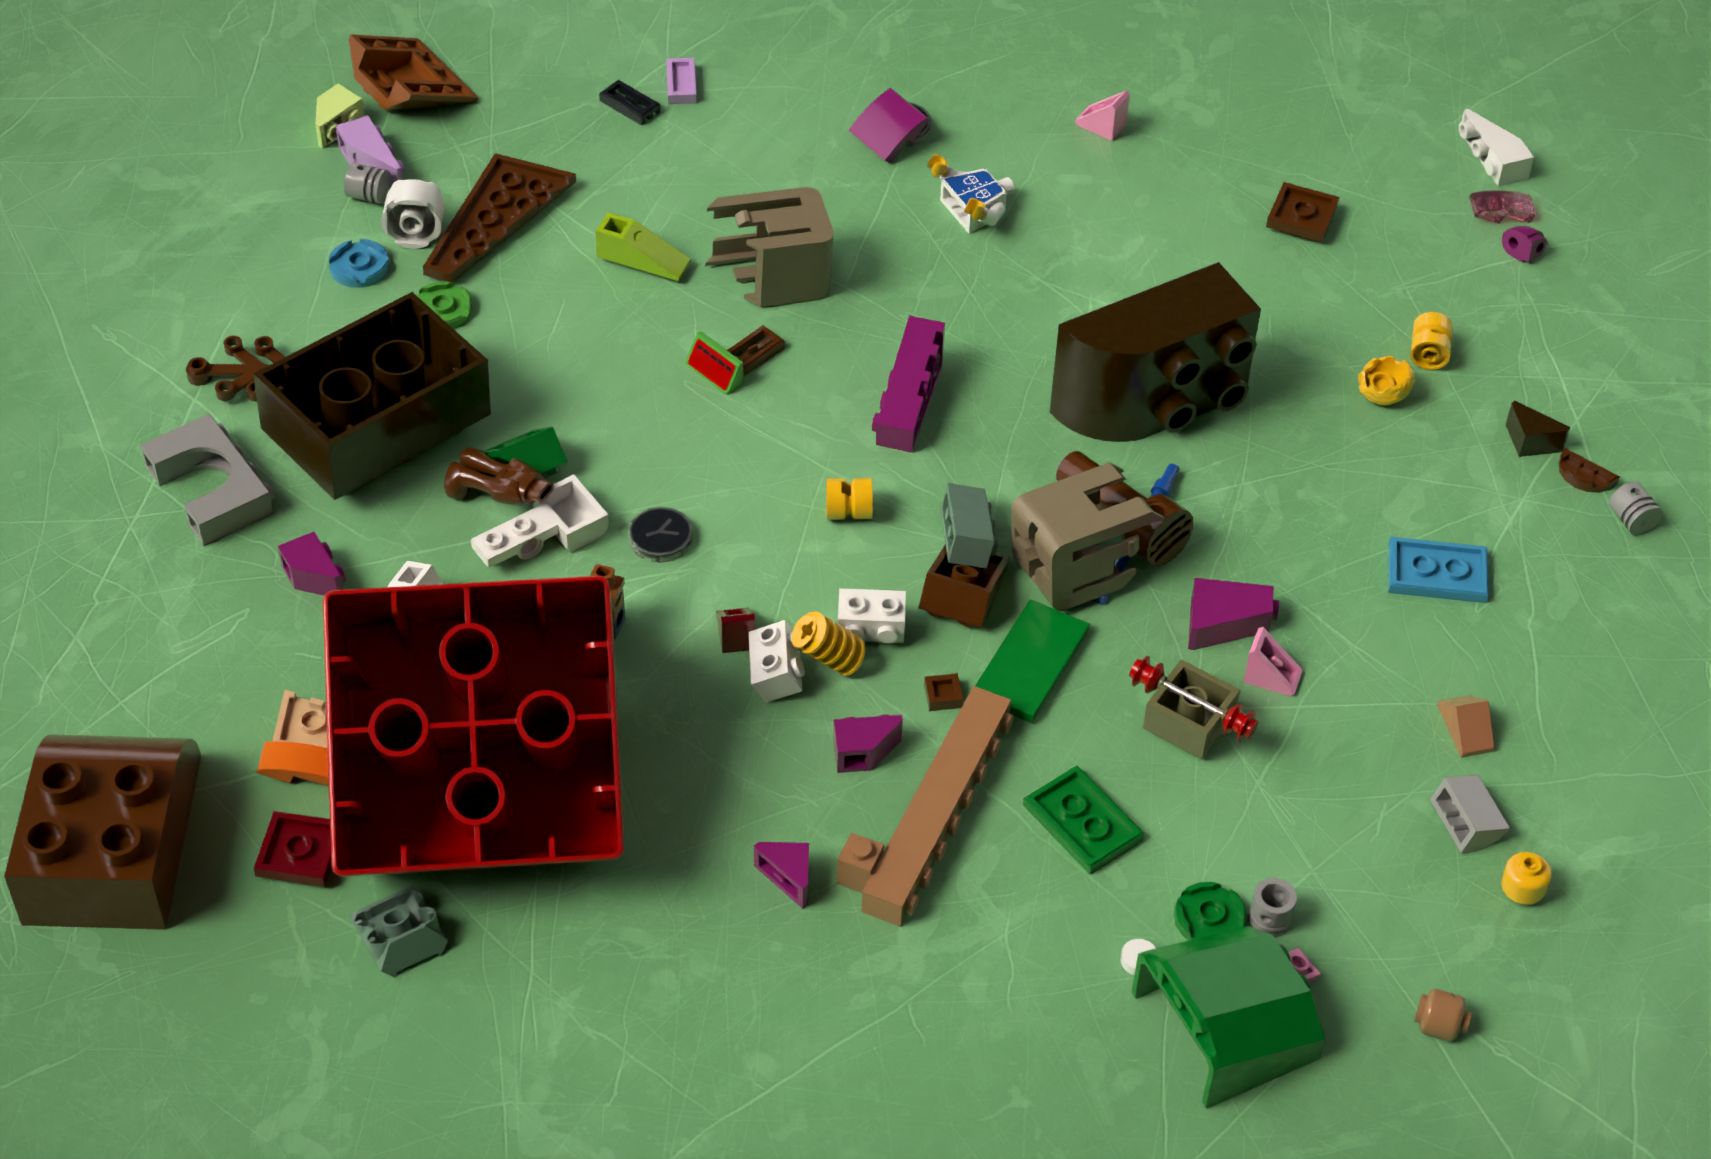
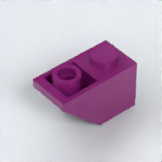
M315 532L278 545L281 566L294 589L323 596L332 590H343L342 583L346 582L344 571L339 563L334 565L332 562L333 556L327 542L321 543Z
M884 714L874 717L834 719L833 743L837 773L871 771L902 741V715Z

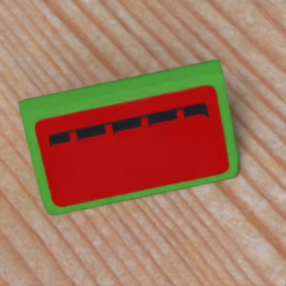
M701 331L698 332L687 356L686 365L724 394L732 393L743 385V362Z

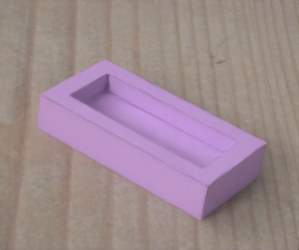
M667 58L668 104L697 103L694 58Z

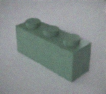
M947 483L940 512L948 563L987 568L990 556L994 557L996 554L998 538L993 536L995 522L993 519H990L991 502H987L986 491L983 488Z

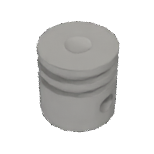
M353 162L345 176V195L351 198L383 204L390 190L389 170Z
M1629 482L1621 486L1613 493L1609 500L1610 508L1632 535H1641L1650 531L1660 522L1663 516L1661 508L1640 482Z
M1267 878L1255 887L1249 914V922L1252 928L1270 933L1273 937H1279L1290 929L1297 901L1296 890L1293 886L1283 879Z

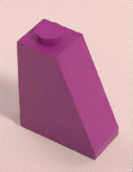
M1195 578L1191 596L1188 649L1196 650L1255 636L1258 628L1264 627L1269 632L1271 619L1277 620L1279 611V600H1273L1274 586Z

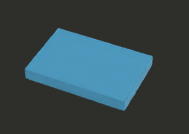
M1390 537L1388 544V593L1487 603L1489 596L1487 547Z

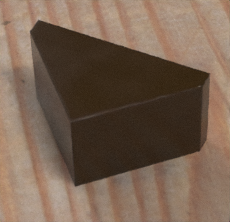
M1515 400L1511 404L1506 428L1519 457L1563 451L1570 431L1569 426Z

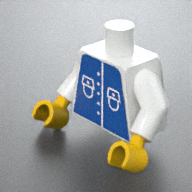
M934 154L927 163V166L932 169L931 173L935 178L940 177L942 179L940 201L969 234L985 225L995 226L1005 213L1006 196L1013 194L1015 191L1012 180L1006 177L996 181L986 169L970 172L956 171L947 166L948 162L944 157Z

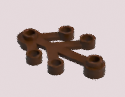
M238 336L227 337L223 344L225 353L229 356H234L242 364H209L208 361L201 357L193 358L188 362L186 374L188 381L192 385H205L212 380L213 376H240L232 382L222 380L215 385L216 396L221 401L233 399L235 394L244 388L247 390L248 398L251 401H257L256 392H253L256 391L253 374L269 366L262 364L243 348L242 339ZM261 336L255 340L254 345L257 355L267 357L272 363L285 357L274 348L272 338Z

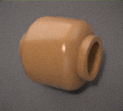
M1432 989L1428 995L1422 994L1414 1022L1420 1023V1030L1426 1035L1446 1041H1453L1457 1038L1459 1032H1467L1472 1012L1465 1010L1466 1001L1464 997L1440 989Z

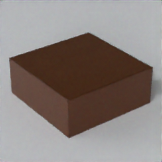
M958 673L924 677V688L929 711L962 708L963 696Z

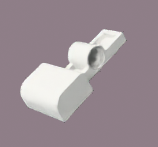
M573 474L553 484L554 489L543 503L534 502L533 509L472 538L471 546L488 568L516 554L523 560L533 558L541 551L544 541L554 535L569 552H573L599 539L606 532L609 526L608 513Z

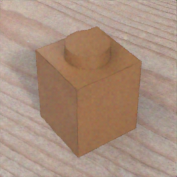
M851 833L837 859V884L862 893L884 852V844Z

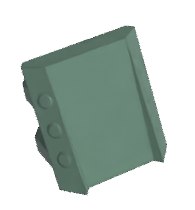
M413 886L355 911L350 915L351 922L380 970L394 978L398 971L435 954L442 956L448 941L441 930L436 912L433 908L426 906L423 895Z

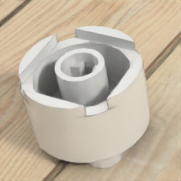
M416 179L397 180L392 184L386 196L381 219L382 229L387 237L389 234L395 239L396 244L409 249L424 248L429 245V242L439 237L445 212V201L439 192L440 189L437 184Z

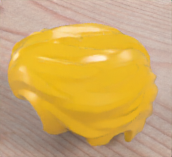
M1393 356L1373 358L1358 374L1359 391L1366 399L1373 403L1392 405L1409 395L1414 386L1415 374L1405 360L1400 362Z

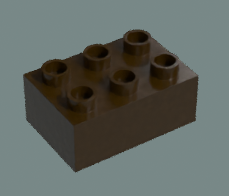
M413 292L253 374L261 429L334 500L357 490L363 484L400 464L410 461L414 456L451 436L461 433L465 428L491 415L488 359Z

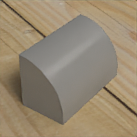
M1479 775L1445 777L1430 798L1431 803L1460 853L1475 852L1488 847L1503 837L1510 829Z

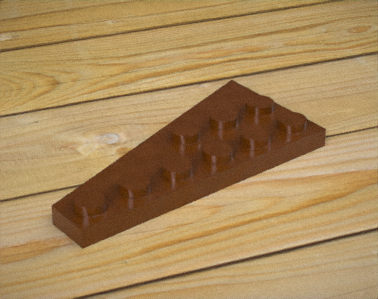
M495 153L423 265L424 276L453 282L575 184L576 174Z

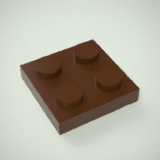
M1283 182L1267 218L1266 227L1323 243L1338 207L1340 197Z

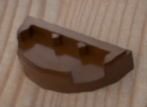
M1566 448L1563 449L1558 462L1559 472L1564 480L1574 488L1585 492L1599 493L1610 490L1618 484L1620 476Z

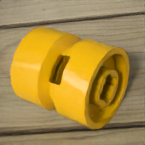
M1427 312L1419 315L1414 320L1410 357L1416 366L1422 369L1436 370L1446 366L1449 362L1453 324L1446 315L1437 312Z
M826 478L827 520L845 519L847 515H852L854 519H872V478H854L851 483H847L845 478Z

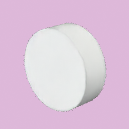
M1144 939L1128 941L1121 953L1122 967L1126 972L1134 975L1138 954L1156 949V947Z

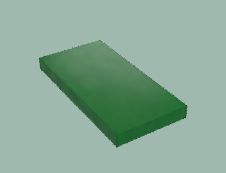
M1030 599L975 687L1011 699L1010 714L1033 723L1087 635L1090 623Z

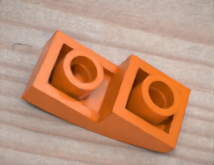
M265 742L256 773L288 783L295 776L327 786L329 783L328 748L296 742Z

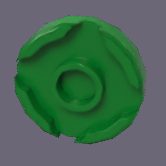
M1198 882L1191 885L1181 893L1174 909L1175 925L1181 935L1187 940L1243 928L1246 920L1245 904L1239 895L1232 889L1228 891L1221 887L1222 884L1215 882Z

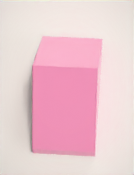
M1126 90L1089 105L1074 122L1077 126L1112 141L1126 126L1130 94Z
M1264 627L1258 628L1249 652L1243 683L1287 696L1295 695L1303 669Z

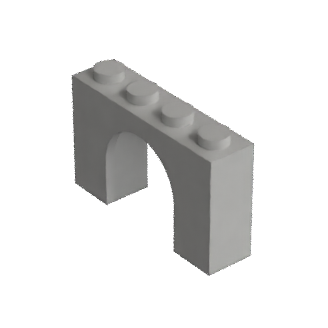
M210 414L140 445L145 467L159 486L199 469H214L229 476L227 481L218 489L184 504L188 525L203 546L273 514L271 500L274 499V494L271 487L266 481L263 483L260 481L253 463H247L244 460L240 446L236 442L231 443L222 423L217 424Z

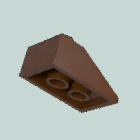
M945 544L926 574L918 609L925 610L934 617H948L958 620L961 625L966 627L977 626L981 628L989 615L1008 567L1010 557L996 553L994 557L990 556L987 568L948 563Z

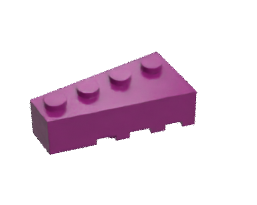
M909 315L893 370L889 374L887 390L883 391L881 396L880 414L875 413L873 418L872 431L876 432V445L913 452L943 366L944 322Z

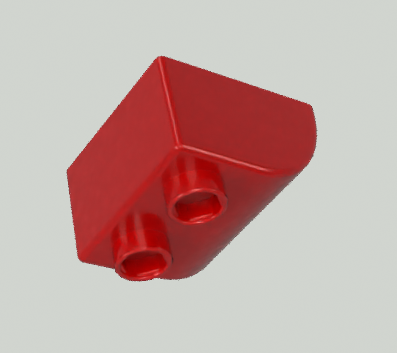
M584 576L332 590L324 595L323 628L331 866L335 874L341 877L614 861L622 857L624 853V821L614 628L610 584L605 577Z

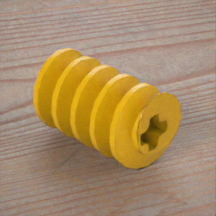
M815 611L802 616L797 621L792 633V644L795 648H800L803 653L819 660L822 664L838 671L843 676L852 675L862 664L866 649L862 638L843 628L842 625L835 623L832 619L825 617L822 613Z

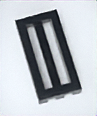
M619 79L599 93V99L602 103L641 126L645 123V118L650 120L653 117V112L658 114L661 111L660 103Z

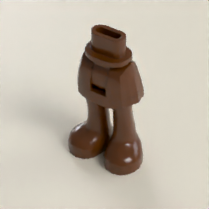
M473 447L461 451L459 456L460 463L454 461L450 464L444 482L445 493L452 499L463 500L468 496L470 489L475 488L491 494L492 499L496 502L520 506L523 503L528 505L534 502L543 503L554 489L552 482L546 481L543 475L538 474L535 469L525 462L513 458L506 465L489 457L485 451ZM486 474H491V475H494V476H496V477H495V478H492V477L486 476Z

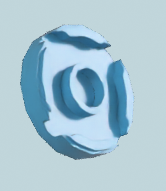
M360 239V242L352 243V240L335 247L329 256V270L333 279L339 284L363 288L374 285L385 277L389 270V258L386 249L378 242Z

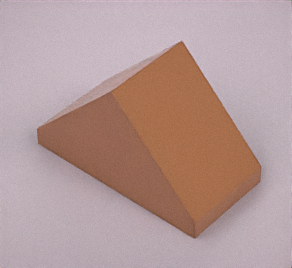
M1468 695L1438 701L1439 711L1461 758L1494 751L1488 700Z

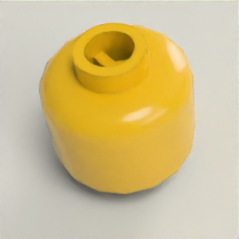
M1532 852L1514 854L1507 861L1502 875L1501 885L1503 892L1514 902L1523 905L1539 902L1546 895L1551 881L1552 872L1550 865L1543 857Z

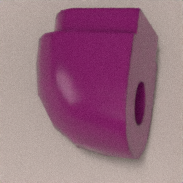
M1517 226L1507 229L1503 233L1502 245L1510 256L1521 262H1530L1542 255L1547 246V239L1544 238L1543 232L1535 228Z

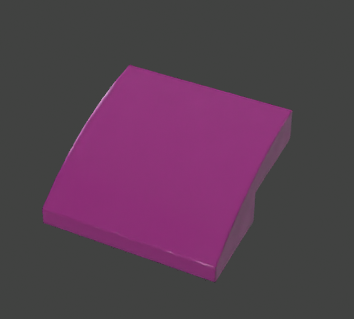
M889 88L861 113L849 131L883 160L891 163L907 140L912 143L915 141L929 121V118L896 91Z

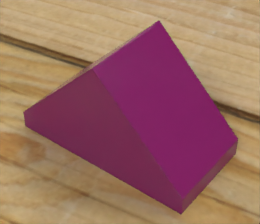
M756 843L754 845V867L802 909L808 905L809 843Z

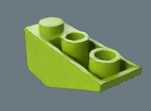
M607 212L595 230L598 258L676 281L681 279L691 263L689 257L634 219Z

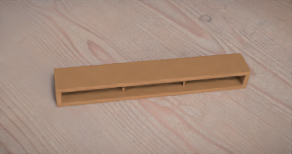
M975 686L972 687L862 891L861 912L901 927L907 915L912 916L919 902L918 893L921 887L924 889L928 887L933 875V864L935 861L941 862L947 848L946 840L949 834L952 836L956 834L961 821V816L959 815L962 809H969L975 791L973 788L975 784H982L988 769L987 761L989 758L995 759L1000 748L1002 733L1008 734L1014 719V715L1010 714L1011 699Z

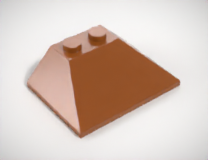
M350 34L349 44L354 79L363 87L366 93L370 94L378 102L382 109L387 111H394L395 109L410 110L477 102L478 96L419 38Z

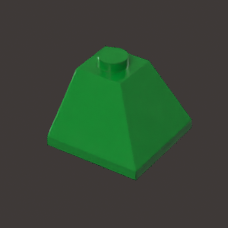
M553 426L533 429L485 450L489 457L506 465L513 458L519 459L535 469L538 474L543 475L544 478L560 471L558 466L567 462Z

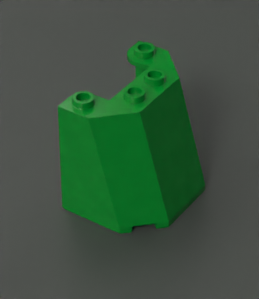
M1247 926L1147 950L1138 954L1131 992L1135 998H1139L1161 989L1205 1056L1209 1072L1202 1103L1206 1109L1320 1059L1325 1035L1319 1021L1309 982L1302 973L1299 974L1291 963L1287 949L1283 945H1279L1272 934Z

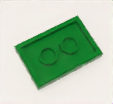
M1078 765L1023 798V806L1089 875L1143 841L1144 833Z

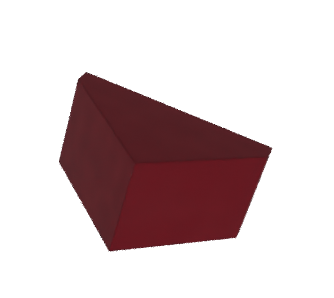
M749 607L716 611L722 653L749 651V632L755 630L754 612Z

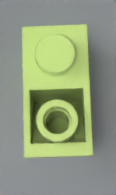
M336 84L317 97L315 125L318 144L322 149L337 140L336 125L364 117L362 98L340 84Z

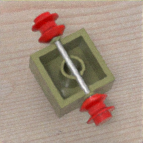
M1149 656L1144 657L1143 660L1137 659L1129 673V677L1132 678L1131 685L1136 687L1139 683L1144 684L1145 693L1147 694L1158 689L1147 702L1143 729L1200 759L1204 758L1222 732L1225 735H1228L1231 731L1238 733V742H1241L1244 738L1250 739L1255 733L1259 723L1255 719L1256 712L1252 711L1248 715L1242 713V704H1238L1240 689L1182 659L1168 677L1164 676L1163 663H1159L1154 667L1150 665Z

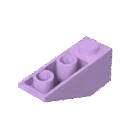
M369 116L336 125L338 146L349 165L354 162L389 170L391 187L395 181L402 180V177L406 176L401 160L396 161L391 144L384 142L379 125L374 126Z

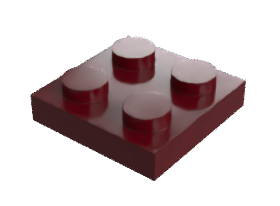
M273 811L253 868L255 877L325 887L331 869L330 819Z

